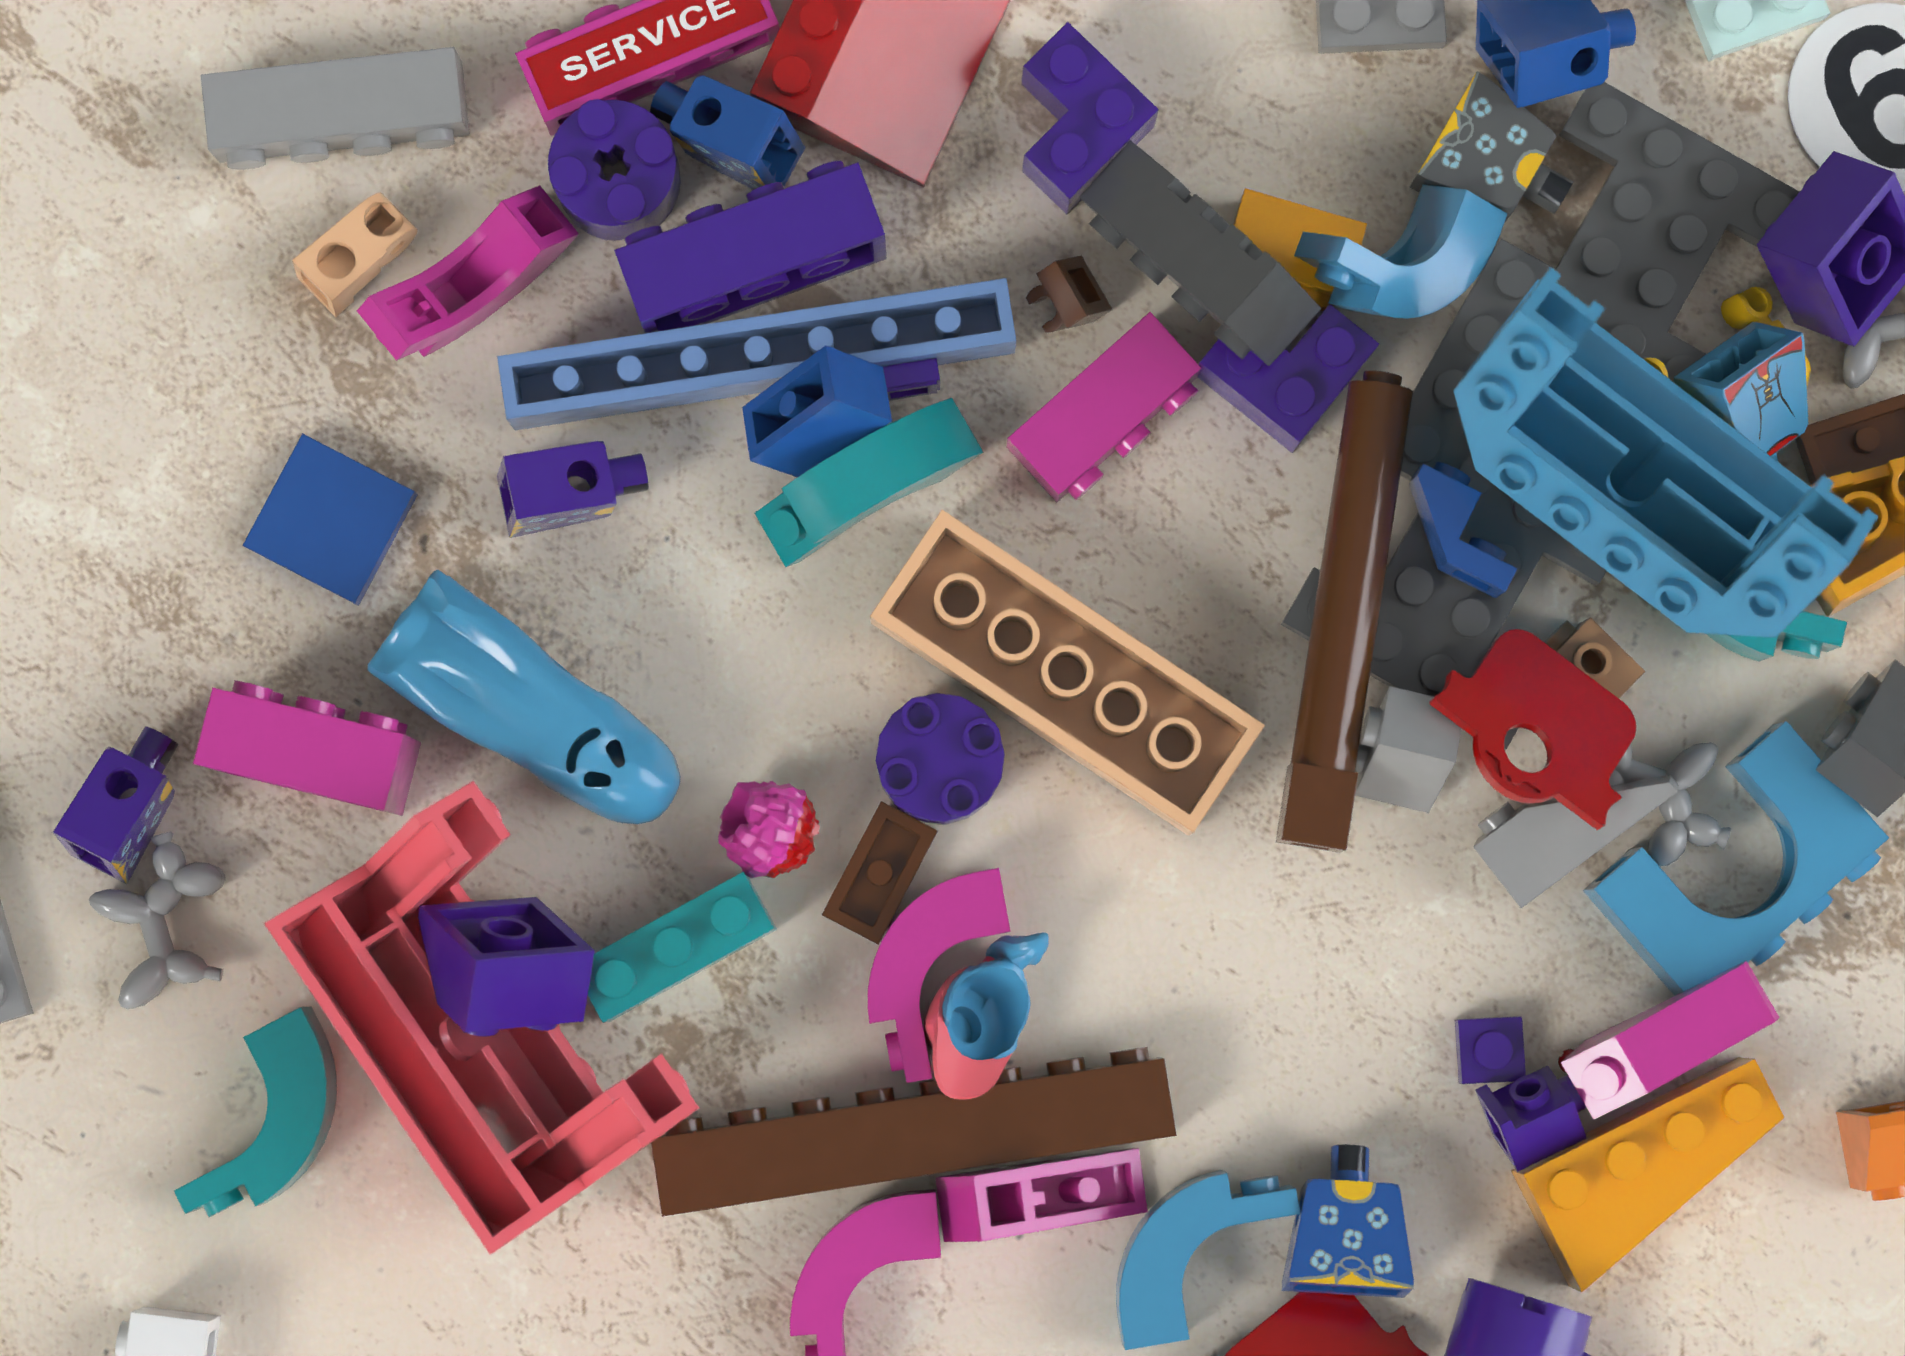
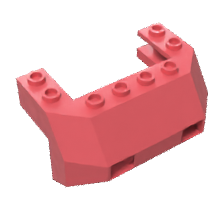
M472 781L415 814L364 865L268 920L264 925L491 1255L698 1110L699 1107L691 1097L685 1079L679 1072L671 1068L662 1053L629 1078L621 1080L603 1093L596 1083V1076L591 1066L584 1059L578 1057L561 1032L559 1024L556 1028L546 1031L521 1027L500 1029L497 1034L492 1036H475L465 1033L437 1005L418 919L420 905L474 902V900L468 897L459 882L511 835L502 823V817L498 808L491 800L484 797L478 786Z

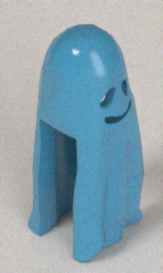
M440 570L433 571L428 577L416 599L401 613L390 634L368 663V671L373 676L377 677L443 726L480 746L506 757L533 773L549 789L606 819L628 824L652 822L668 809L678 791L681 776L677 761L668 746L654 732L614 698L601 691L594 690L575 678L516 624Z

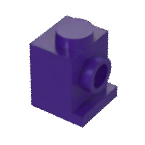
M1548 1065L1531 1074L1524 1075L1494 1092L1490 1090L1487 1084L1475 1090L1493 1137L1517 1172L1587 1138L1578 1112L1586 1109L1583 1100L1568 1074L1557 1079Z

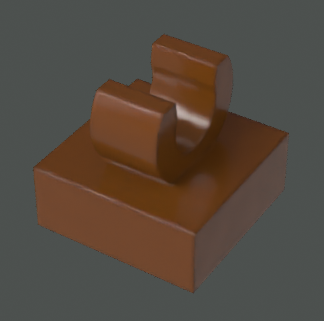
M1082 255L1056 260L1036 273L1042 285L1031 289L1026 296L1029 305L1041 302L1049 297L1057 310L1055 317L1042 326L1045 333L1093 323L1113 310Z

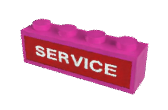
M641 0L622 9H619L617 4L598 8L584 17V25L561 33L560 29H550L541 32L526 41V49L515 54L550 136H554L561 124L572 113L580 109L584 103L590 100H622L632 103L656 93L665 81L675 85L772 44L780 27L769 0Z

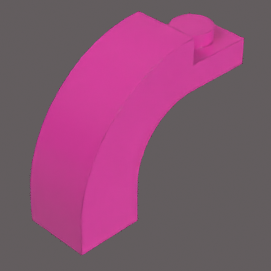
M540 185L502 200L478 229L454 251L422 273L370 295L358 308L357 312L396 361L417 351L425 357L475 328L522 292L564 252L579 233Z
M999 868L958 876L942 882L923 893L901 912L893 922L875 955L868 985L867 1007L869 1024L895 1019L897 1032L885 1034L892 1072L904 1070L907 1083L932 1079L920 1013L921 987L930 966L943 952L958 943L1011 932Z
M936 1189L899 1192L876 1198L846 1214L822 1236L802 1269L791 1306L790 1336L816 1334L817 1344L805 1345V1356H846L844 1337L845 1306L854 1288L870 1272L893 1262L941 1258Z

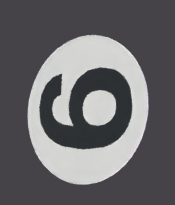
M1895 3L1859 5L1844 10L1825 21L1809 36L1801 47L1794 61L1788 84L1790 118L1800 144L1819 167L1835 151L1895 172L1903 192L1905 191V5Z

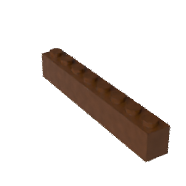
M1148 1047L1110 1052L1111 1065L1086 1069L1084 1057L1047 1062L1048 1075L1022 1079L1021 1067L1006 1068L996 1084L987 1093L972 1099L958 1100L950 1098L941 1092L936 1080L919 1082L920 1095L895 1098L893 1087L872 1089L855 1093L857 1105L832 1109L830 1097L792 1102L793 1115L767 1119L766 1107L728 1112L729 1125L704 1128L702 1117L687 1118L651 1143L662 1217L1177 1136L1165 1059L1162 1057L1149 1059Z

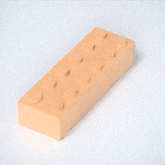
M941 510L870 615L871 624L1188 836L1195 832L1265 726L944 510Z

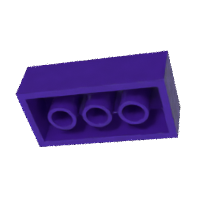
M841 160L828 162L810 170L806 174L808 180L785 189L781 182L770 183L749 192L746 195L748 202L727 210H723L721 204L705 206L689 213L685 217L687 222L685 225L665 232L662 231L661 226H651L628 235L625 238L626 246L614 251L644 332L652 333L708 324L886 260L885 233L859 162L844 167Z

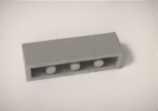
M454 47L201 74L208 150L220 163L227 162V166L230 169L259 168L266 165L265 158L286 155H290L293 162H318L329 158L328 151L353 148L354 154L360 156L381 155L392 151L391 144L416 141L418 148L438 149L454 145V137L470 135L462 61Z

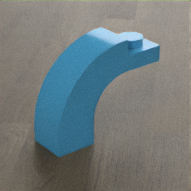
M1422 185L1405 231L1395 245L1384 254L1379 256L1347 237L1303 232L1294 256L1316 267L1317 271L1314 277L1334 287L1328 302L1331 305L1349 311L1392 318L1409 319L1432 314L1455 301L1476 280L1495 248L1507 213L1466 189Z
M1219 1170L1190 1179L1174 1188L1152 1206L1132 1233L1124 1250L1118 1271L1116 1308L1121 1342L1124 1349L1130 1350L1190 1340L1183 1303L1182 1283L1186 1266L1193 1252L1206 1238L1223 1228L1300 1214L1296 1188L1291 1185L1280 1186L1278 1176L1276 1175L1240 1181L1242 1193L1231 1194L1228 1173L1224 1170Z

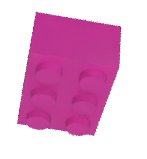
M234 680L232 692L212 688L193 764L231 775L403 816L421 746L420 741L406 735L407 724L393 718L365 711L360 712L358 723L345 720V709L336 707V705L303 696H297L295 707L283 705L284 694L273 692L272 689L237 680Z

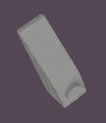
M1671 775L1611 785V788L1619 793L1622 798L1610 807L1606 817V824L1600 830L1594 829L1555 798L1541 803H1525L1517 810H1514L1510 803L1507 802L1478 824L1484 834L1477 839L1474 849L1520 908H1523L1678 792L1679 785Z

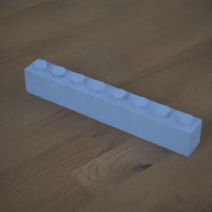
M1007 278L508 354L497 356L506 419L516 431L762 393L825 345L879 366L937 358L938 365L1015 354L1016 335Z

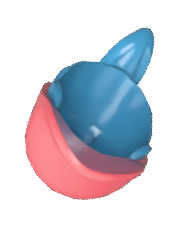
M1047 933L1000 937L989 946L982 963L976 966L965 967L953 973L944 981L935 994L926 1013L923 1030L926 1041L933 1050V1071L937 1085L946 1096L958 1100L977 1098L987 1093L1000 1078L1008 1060L1017 1048L1018 1037L1029 1015L1030 996L1023 969L1028 965H1037L1048 948L1049 936Z

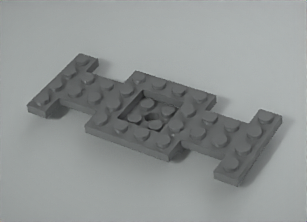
M1604 82L1601 85L1584 90L1559 136L1607 162L1613 168L1556 269H1553L1562 275L1557 283L1589 307L1595 300L1605 308L1595 323L1642 359H1659L1667 368L1668 378L1674 382L1673 377L1706 355L1704 352L1668 333L1724 231L1727 230L1757 247L1756 244L1764 236L1770 224L1779 218L1800 191ZM1502 238L1495 246L1488 262L1478 276L1413 391L1401 476L1410 481L1414 472L1422 464L1434 468L1436 462L1445 463L1467 474L1471 478L1468 486L1481 492V496L1459 539L1469 543L1471 537H1476L1492 543L1506 552L1503 561L1516 567L1517 570L1507 591L1497 598L1438 570L1420 515L1417 512L1386 567L1370 676L1387 686L1433 697L1442 692L1446 676L1452 670H1455L1463 677L1471 678L1491 647L1541 556L1595 586L1600 584L1607 572L1478 473L1473 464L1454 389L1537 279L1541 280L1551 267ZM1315 567L1311 570L1281 623L1282 626L1308 641L1310 639L1320 570ZM1518 728L1510 729L1504 739L1505 750H1507Z

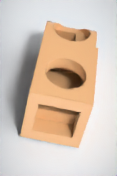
M381 192L376 193L360 203L292 260L296 276L337 317L354 302L353 296L381 272L383 266L392 262L409 246L417 235L418 229Z

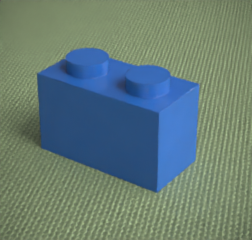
M827 345L742 407L750 461L794 477H799L835 453L892 422L883 367Z

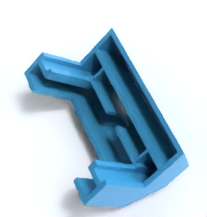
M1550 267L1542 279H1537L1454 389L1475 470L1686 632L1776 638L1851 563L1878 516L1868 508L1862 514H1859L1830 491L1834 482L1824 475L1812 487L1802 481L1595 323L1605 308L1595 300L1589 307L1557 283L1562 275Z

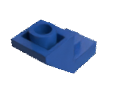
M1436 462L1434 468L1422 464L1414 472L1409 486L1438 570L1497 598L1507 591L1517 568L1504 562L1506 552L1492 543L1476 537H1471L1469 543L1459 539L1481 496V492L1468 486L1471 478L1467 474L1450 465Z

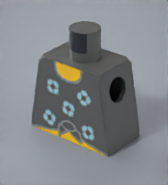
M1476 71L1410 188L1419 193L1422 185L1466 189L1506 212V222L1522 196L1555 214L1574 181L1542 164L1556 138L1553 130L1526 108H1517L1504 90L1488 77Z

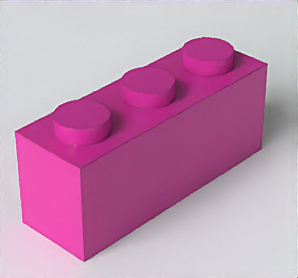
M1149 312L1007 438L1006 447L1056 503L1067 493H1070L1077 500L1104 476L1098 468L1103 461L1115 451L1122 458H1125L1151 434L1145 426L1149 420L1162 409L1169 416H1172L1198 392L1192 382L1197 379L1201 367L1158 319Z

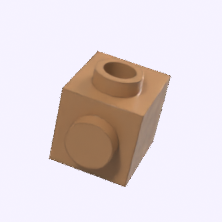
M1591 617L1579 623L1576 627L1566 620L1544 642L1617 698H1620L1646 672Z

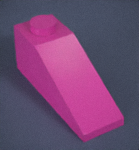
M1745 961L1585 1040L1561 1064L1592 1118L1595 1119L1648 1094L1771 1025L1780 1017L1748 962Z
M1139 1148L935 1177L944 1242H983L1148 1212Z

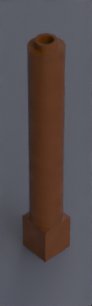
M1364 371L1363 380L1349 382L1290 765L1287 766L1276 843L1338 853L1347 850L1358 772H1355L1413 396L1411 389L1401 386L1402 377L1394 373Z

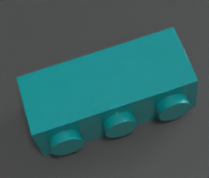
M741 872L594 953L588 997L602 1023L611 1022L776 931L777 928L750 878L745 872Z

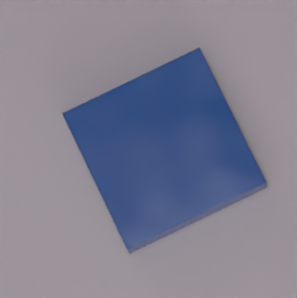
M302 433L242 546L359 606L418 494Z

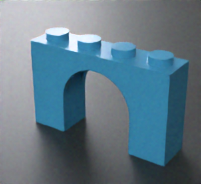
M1787 721L1770 726L1725 766L1772 820L1780 836L1783 850L1781 874L1773 892L1760 906L1745 915L1735 918L1719 917L1705 912L1694 905L1679 890L1643 847L1628 850L1583 890L1674 996L1745 961L1749 962L1751 960L1755 966L1762 964L1785 944L1786 941L1780 934L1798 918L1803 924H1806L1817 917L1833 901V898L1827 893L1844 877H1847L1850 882L1856 881L1872 869L1881 859L1875 850L1887 841L1889 837L1857 801L1816 771L1821 761L1820 758Z

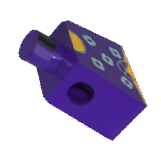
M604 441L503 456L497 474L509 538L608 517L612 514L617 504L616 496L647 491L649 489L648 476L642 454L608 459ZM568 478H583L588 482L590 490L578 491L570 485Z
M145 726L129 755L112 747L104 750L53 831L54 835L71 856L128 884L175 794V790L168 778L162 774L178 747L174 740L155 729ZM137 788L132 796L120 799V796L128 789Z

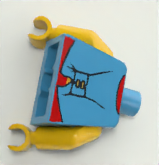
M1751 287L1740 294L1729 297L1721 304V313L1726 323L1732 328L1742 330L1673 378L1675 384L1778 461L1777 452L1803 434L1807 428V385L1811 365L1805 355L1803 333L1786 329L1780 320L1772 321L1768 316L1773 308L1770 293L1761 287ZM1643 358L1668 378L1667 368L1663 362L1657 358Z

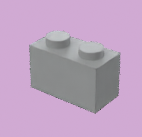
M1389 686L1380 707L1369 706L1359 743L1355 772H1358L1355 796L1426 813L1430 812L1456 762L1462 729L1429 704L1434 698L1433 696Z

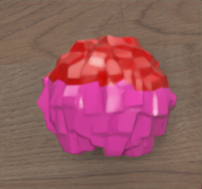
M755 781L749 783L738 782L732 791L728 804L724 806L720 815L722 820L720 829L722 831H719L718 843L727 849V857L742 868V872H745L748 877L763 876L773 879L780 873H789L792 869H798L803 864H806L808 856L815 851L813 837L819 834L820 825L815 817L816 811L813 808V803L808 800L805 790H798L790 783L777 785L773 781L769 783L765 781L762 783Z

